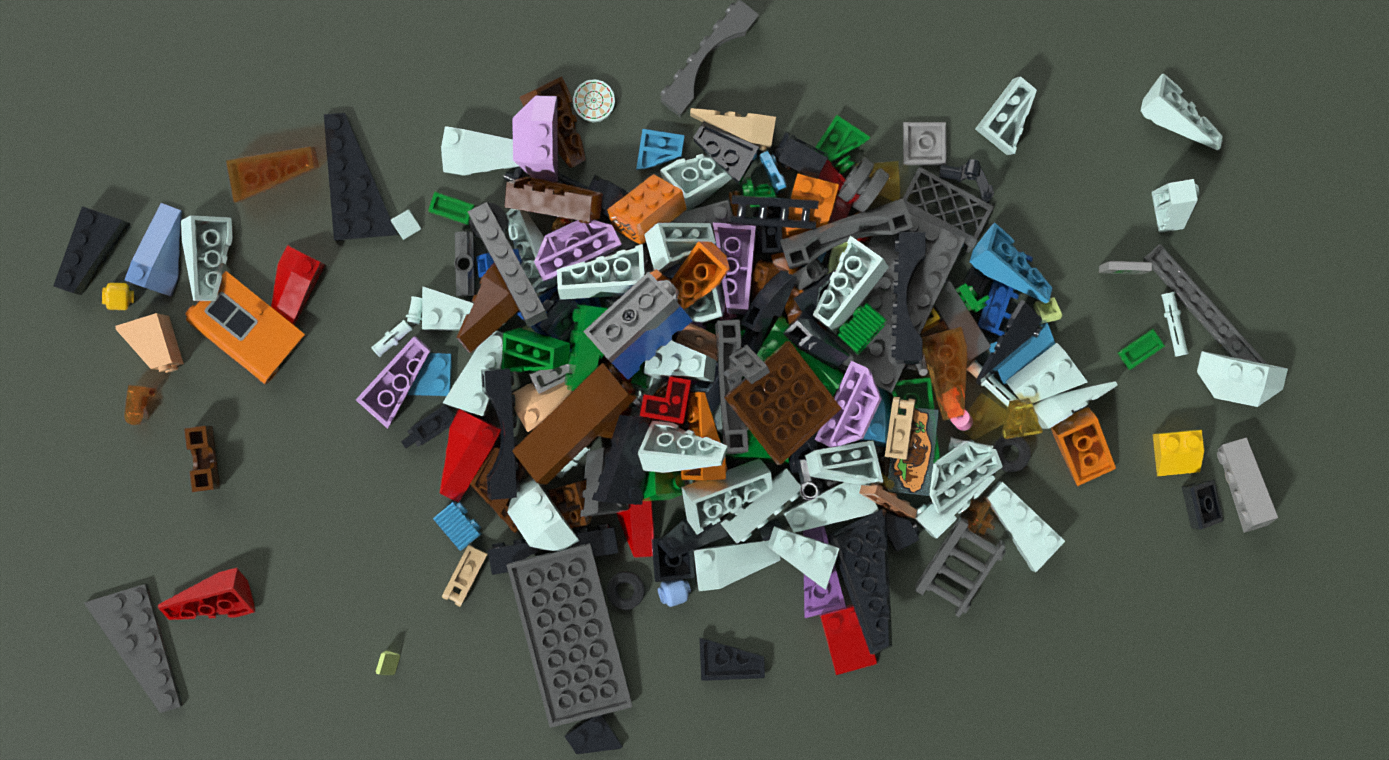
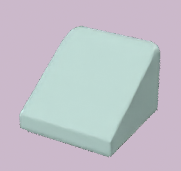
M410 210L401 213L391 220L403 240L421 230Z

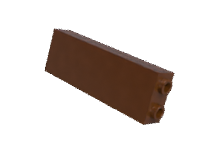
M602 363L512 450L536 483L545 485L549 483L637 398L633 393V386L620 377L621 372L613 364Z

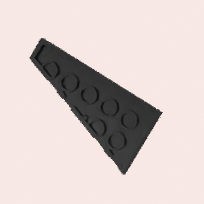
M346 113L324 114L334 241L398 236Z
M881 509L828 535L831 544L839 548L836 559L869 652L873 655L892 647L886 510Z

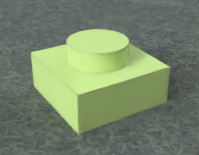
M1055 297L1050 298L1048 303L1036 301L1033 305L1035 312L1042 318L1041 324L1059 320L1062 317Z

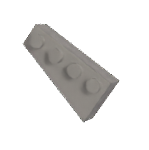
M1247 437L1223 444L1218 449L1217 457L1220 464L1223 465L1225 478L1229 484L1243 532L1268 526L1278 516Z

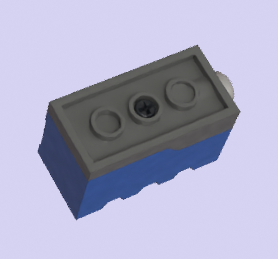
M648 272L583 332L629 380L640 370V365L645 360L649 361L656 355V350L661 345L666 346L672 340L674 333L682 331L693 320L678 304L679 291L669 280L657 281Z

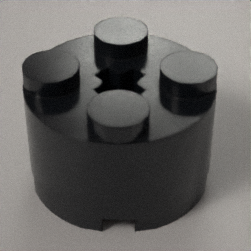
M596 174L587 190L603 193L601 208H603L602 213L609 216L607 209L629 193Z

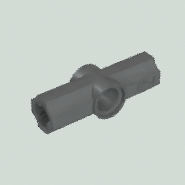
M455 232L454 266L456 268V296L460 297L475 295L474 232ZM463 259H469L470 266L466 270L460 268V262Z

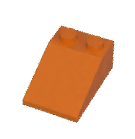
M797 174L790 199L818 200V209H811L810 220L816 221V228L827 225L839 185ZM790 207L788 219L801 220L802 208ZM783 227L782 239L812 229Z
M1089 407L1072 414L1051 427L1057 445L1077 486L1116 469L1099 421Z

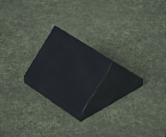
M836 270L823 276L793 298L802 312L805 311L815 322L818 321L813 316V313L824 290H827L832 273Z
M1215 480L1182 486L1191 528L1201 530L1224 521Z
M663 537L652 539L655 582L695 578L693 551L671 559L657 543Z

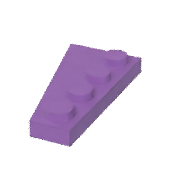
M824 526L803 531V536L829 544ZM835 565L833 566L826 590L804 574V618L846 607Z

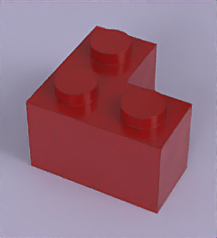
M669 376L666 398L644 394L640 416L684 424L691 380Z

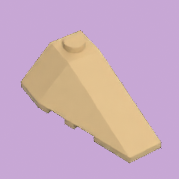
M691 108V117L701 122L705 121L758 146L760 151H766V148L771 149L776 117L748 113L746 117H741L736 112H727L724 115H720V112L716 110Z

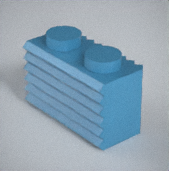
M454 501L433 519L455 546L462 551L482 534L479 531L481 526L474 518L472 520L466 515L468 511L462 503L459 502L457 504Z

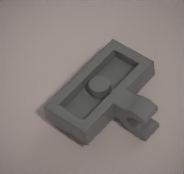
M746 345L729 356L731 363L735 367L727 369L724 375L729 379L728 383L730 386L735 387L740 383L742 376L753 384L770 373L767 365Z

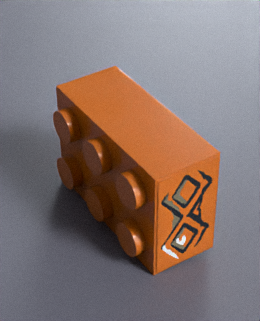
M654 174L607 209L614 230L640 245L646 242L644 234L657 223H670L687 210L683 191Z

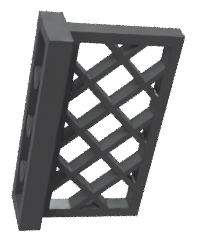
M920 167L902 198L910 215L965 238L966 241L962 250L968 253L974 248L994 207ZM922 175L928 178L930 186L920 188L917 181L918 177ZM945 187L948 196L938 198L935 188ZM931 189L935 199L924 202L921 192ZM918 193L921 203L913 205L906 200L909 195ZM954 197H964L967 206L957 208ZM950 199L953 210L943 212L940 201ZM936 203L939 214L932 215L928 213L926 205ZM980 206L986 209L984 216L976 218L972 207ZM969 209L972 219L962 222L958 211ZM955 213L958 223L954 225L947 223L945 215ZM974 223L976 229L974 236L966 233L963 225Z

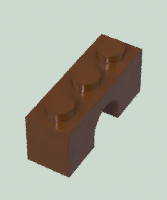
M213 426L184 428L187 450L191 451L193 457V470L190 471L192 492L220 489Z

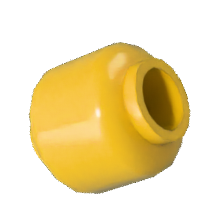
M110 282L106 288L103 287L102 304H106L108 310H127L129 303H134V291H130L127 283Z

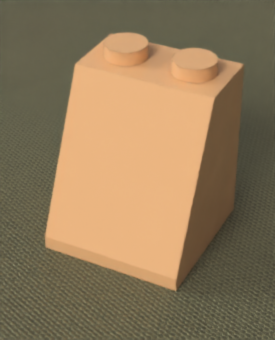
M155 313L115 326L119 334L151 369L168 373L178 370L177 366L184 364L169 316Z

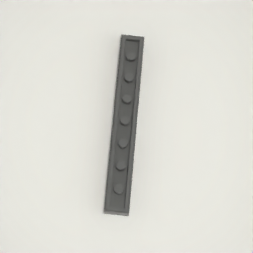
M1161 244L1143 258L1145 262L1152 263L1153 271L1172 292H1175L1178 299L1230 357L1267 364Z

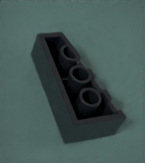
M82 206L53 286L82 295L96 275L97 269L102 262L104 263L108 257L107 254L113 245H116L120 239L119 236L130 223Z
M619 415L611 439L612 446L610 452L605 457L606 465L603 474L599 476V486L597 492H594L592 500L605 503L642 505L646 471L643 470L638 451L652 418Z

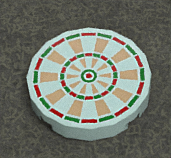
M596 79L587 80L575 90L573 96L574 109L584 120L601 122L608 118L615 106L614 93L610 86L603 81Z

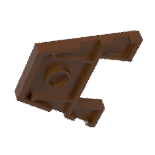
M492 447L470 485L495 510L509 528L516 533L518 528L508 514L509 506H507L510 498L491 500L487 497L486 476L492 469L500 449ZM518 459L519 469L516 471V479L520 482L526 468Z

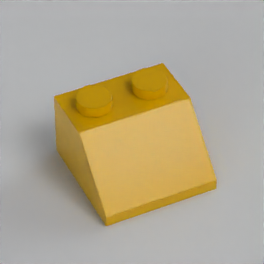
M1202 430L1153 434L1157 476L1197 473L1201 471L1204 454Z

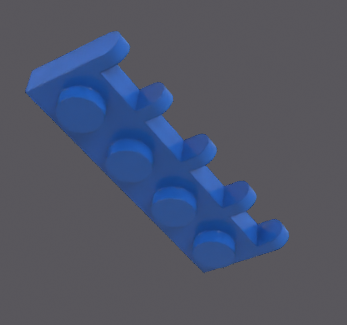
M1026 255V260L1032 262L1033 257ZM993 279L988 292L990 299L985 301L987 306L982 308L977 322L980 329L998 336L1005 335V332L999 330L1003 317L1010 319L1012 316L1005 312L1010 297L1017 300L1019 298L1018 294L1013 293L1014 288Z

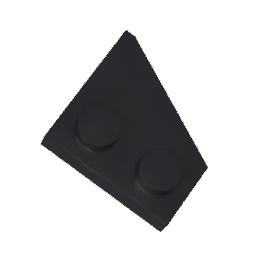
M603 715L591 717L564 736L576 754L616 750L623 747Z

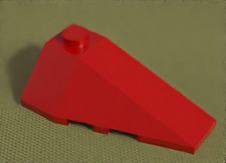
M287 245L277 265L271 307L291 324L295 325L326 264Z
M462 409L458 410L449 427L448 445L446 447V458L439 492L441 495L459 503L492 449L501 431L498 427Z
M643 501L642 505L628 504L629 510L616 514L634 558L653 556L652 539H654L652 501Z
M238 568L219 572L158 604V609L169 620L195 619L197 615H208L209 618H216V615L228 614L229 618L255 613L248 580Z

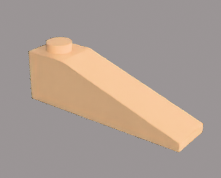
M565 382L542 393H538L534 384L530 383L512 393L515 395L514 408L527 432L533 431L573 392L567 390Z

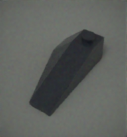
M1023 300L1020 301L1009 319L1005 335L1002 334L999 337L994 348L995 352H991L976 380L978 385H981L1025 348L1033 337L1038 338L1043 329L1040 326L1042 318Z

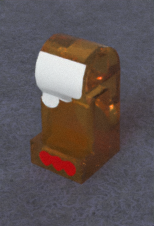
M128 385L124 414L128 424L142 425L147 421L148 413L146 408L148 396L154 397L155 388Z

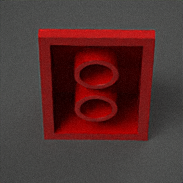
M853 604L847 605L845 608L819 614L836 675L877 664L875 654L873 655L869 652Z

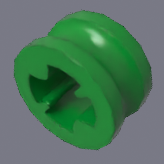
M848 155L834 167L835 169L838 168L840 170L839 174L842 175L855 165V162L850 161V155Z

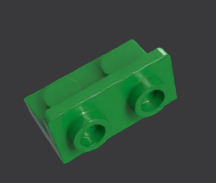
M746 177V183H743L744 196L776 198L772 186L759 184L756 185V188H753L751 178Z
M966 283L955 289L968 311L971 310L973 313L987 306L985 301L990 299L986 295L976 300L977 294L972 286H967Z

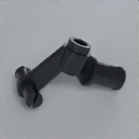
M970 159L965 165H960V167L941 164L939 178L955 179L958 182L965 179L976 180L981 193V200L984 202L986 200V203H989L993 198V186L989 185L980 161Z

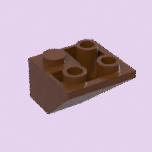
M587 480L548 490L550 498L571 528L590 524L592 516L580 517L581 510H584L585 498L583 497V491L586 490Z

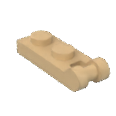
M893 397L885 457L907 460L916 403L915 399L907 401L901 400V397ZM899 408L907 409L906 415H899Z
M469 544L442 598L450 599L455 602V605L461 607L488 554ZM455 586L462 589L460 594L453 592Z

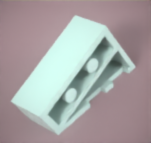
M873 440L815 450L805 455L811 477L871 486L872 483H883Z

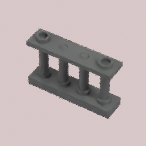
M961 515L915 584V591L921 595L926 590H931L956 605L955 615L957 617H960L962 613H966L972 604L970 600L997 560L1001 561L1006 553L1004 541L1000 540L997 546H994L969 530V527H967L968 520ZM960 537L962 539L965 537L991 553L985 564L957 548L958 545L956 543ZM948 555H954L979 570L980 572L974 581L946 566L945 560ZM943 573L968 588V590L961 599L936 584L933 579L935 575Z

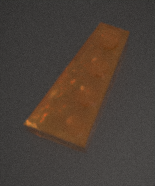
M304 147L226 160L234 203H241L319 168L315 147Z

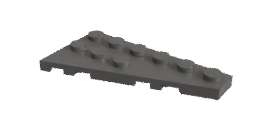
M148 584L84 602L157 710L162 713L183 706Z

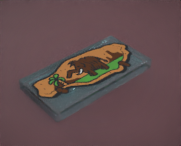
M899 408L898 414L906 415L907 409ZM915 408L907 460L890 457L887 491L930 496L939 410Z

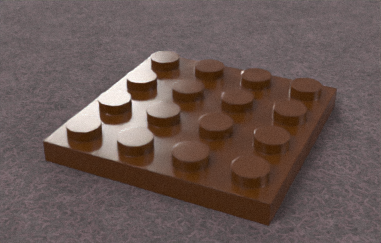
M790 341L785 342L764 361L770 373L753 384L745 378L724 396L729 405L777 465H781L842 409Z

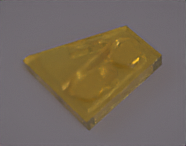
M1029 398L1009 401L1002 435L1005 439L1043 432L1039 425L1038 417L1034 412V406Z

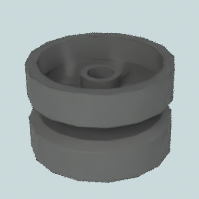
M866 157L851 171L837 195L847 202L857 194L853 207L861 213L870 206L889 178V174L882 169L876 170L870 176L874 163Z

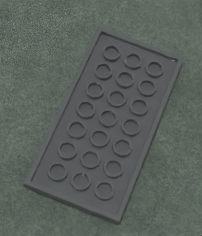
M909 214L913 228L902 232H926V258L914 273L907 296V309L910 320L917 333L921 335L966 239ZM899 233L893 235H874L867 248L882 257L889 268L860 305L864 307L868 303L887 320L884 328L859 355L839 339V331L835 335L830 330H826L850 355L848 359L837 367L839 370L846 372L851 361L870 369L878 388L891 394L906 364H896L895 358L891 357L892 345H896V336H892V324L897 323V315H893V302H897V294H894L893 289L894 281H898V273H894V260H899V252H895V239H899ZM853 313L848 318V323H850V321L855 317L853 316Z
M591 543L507 563L508 573L549 727L633 707Z

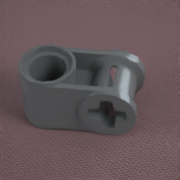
M817 257L812 262L802 265L793 273L797 277L794 286L799 290H804L826 275L829 270L824 268Z

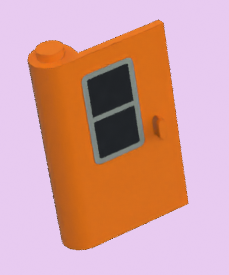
M225 271L221 275L222 279L216 301H199L196 306H191L185 314L187 316L186 321L266 385L275 377L279 370V365L305 334Z

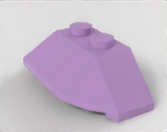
M535 96L513 117V161L531 177L553 182L558 181L557 96Z
M577 220L545 235L534 263L545 282L557 279V269L581 262L594 261L597 257H605L621 246V242L612 225L596 220L585 224Z
M851 361L834 397L842 409L819 429L815 440L831 448L863 439L882 399L870 369Z

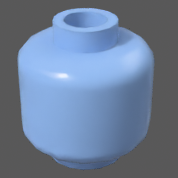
M683 579L661 582L658 588L661 602L663 604L666 603L669 607L685 603L688 600V593H691L688 581Z

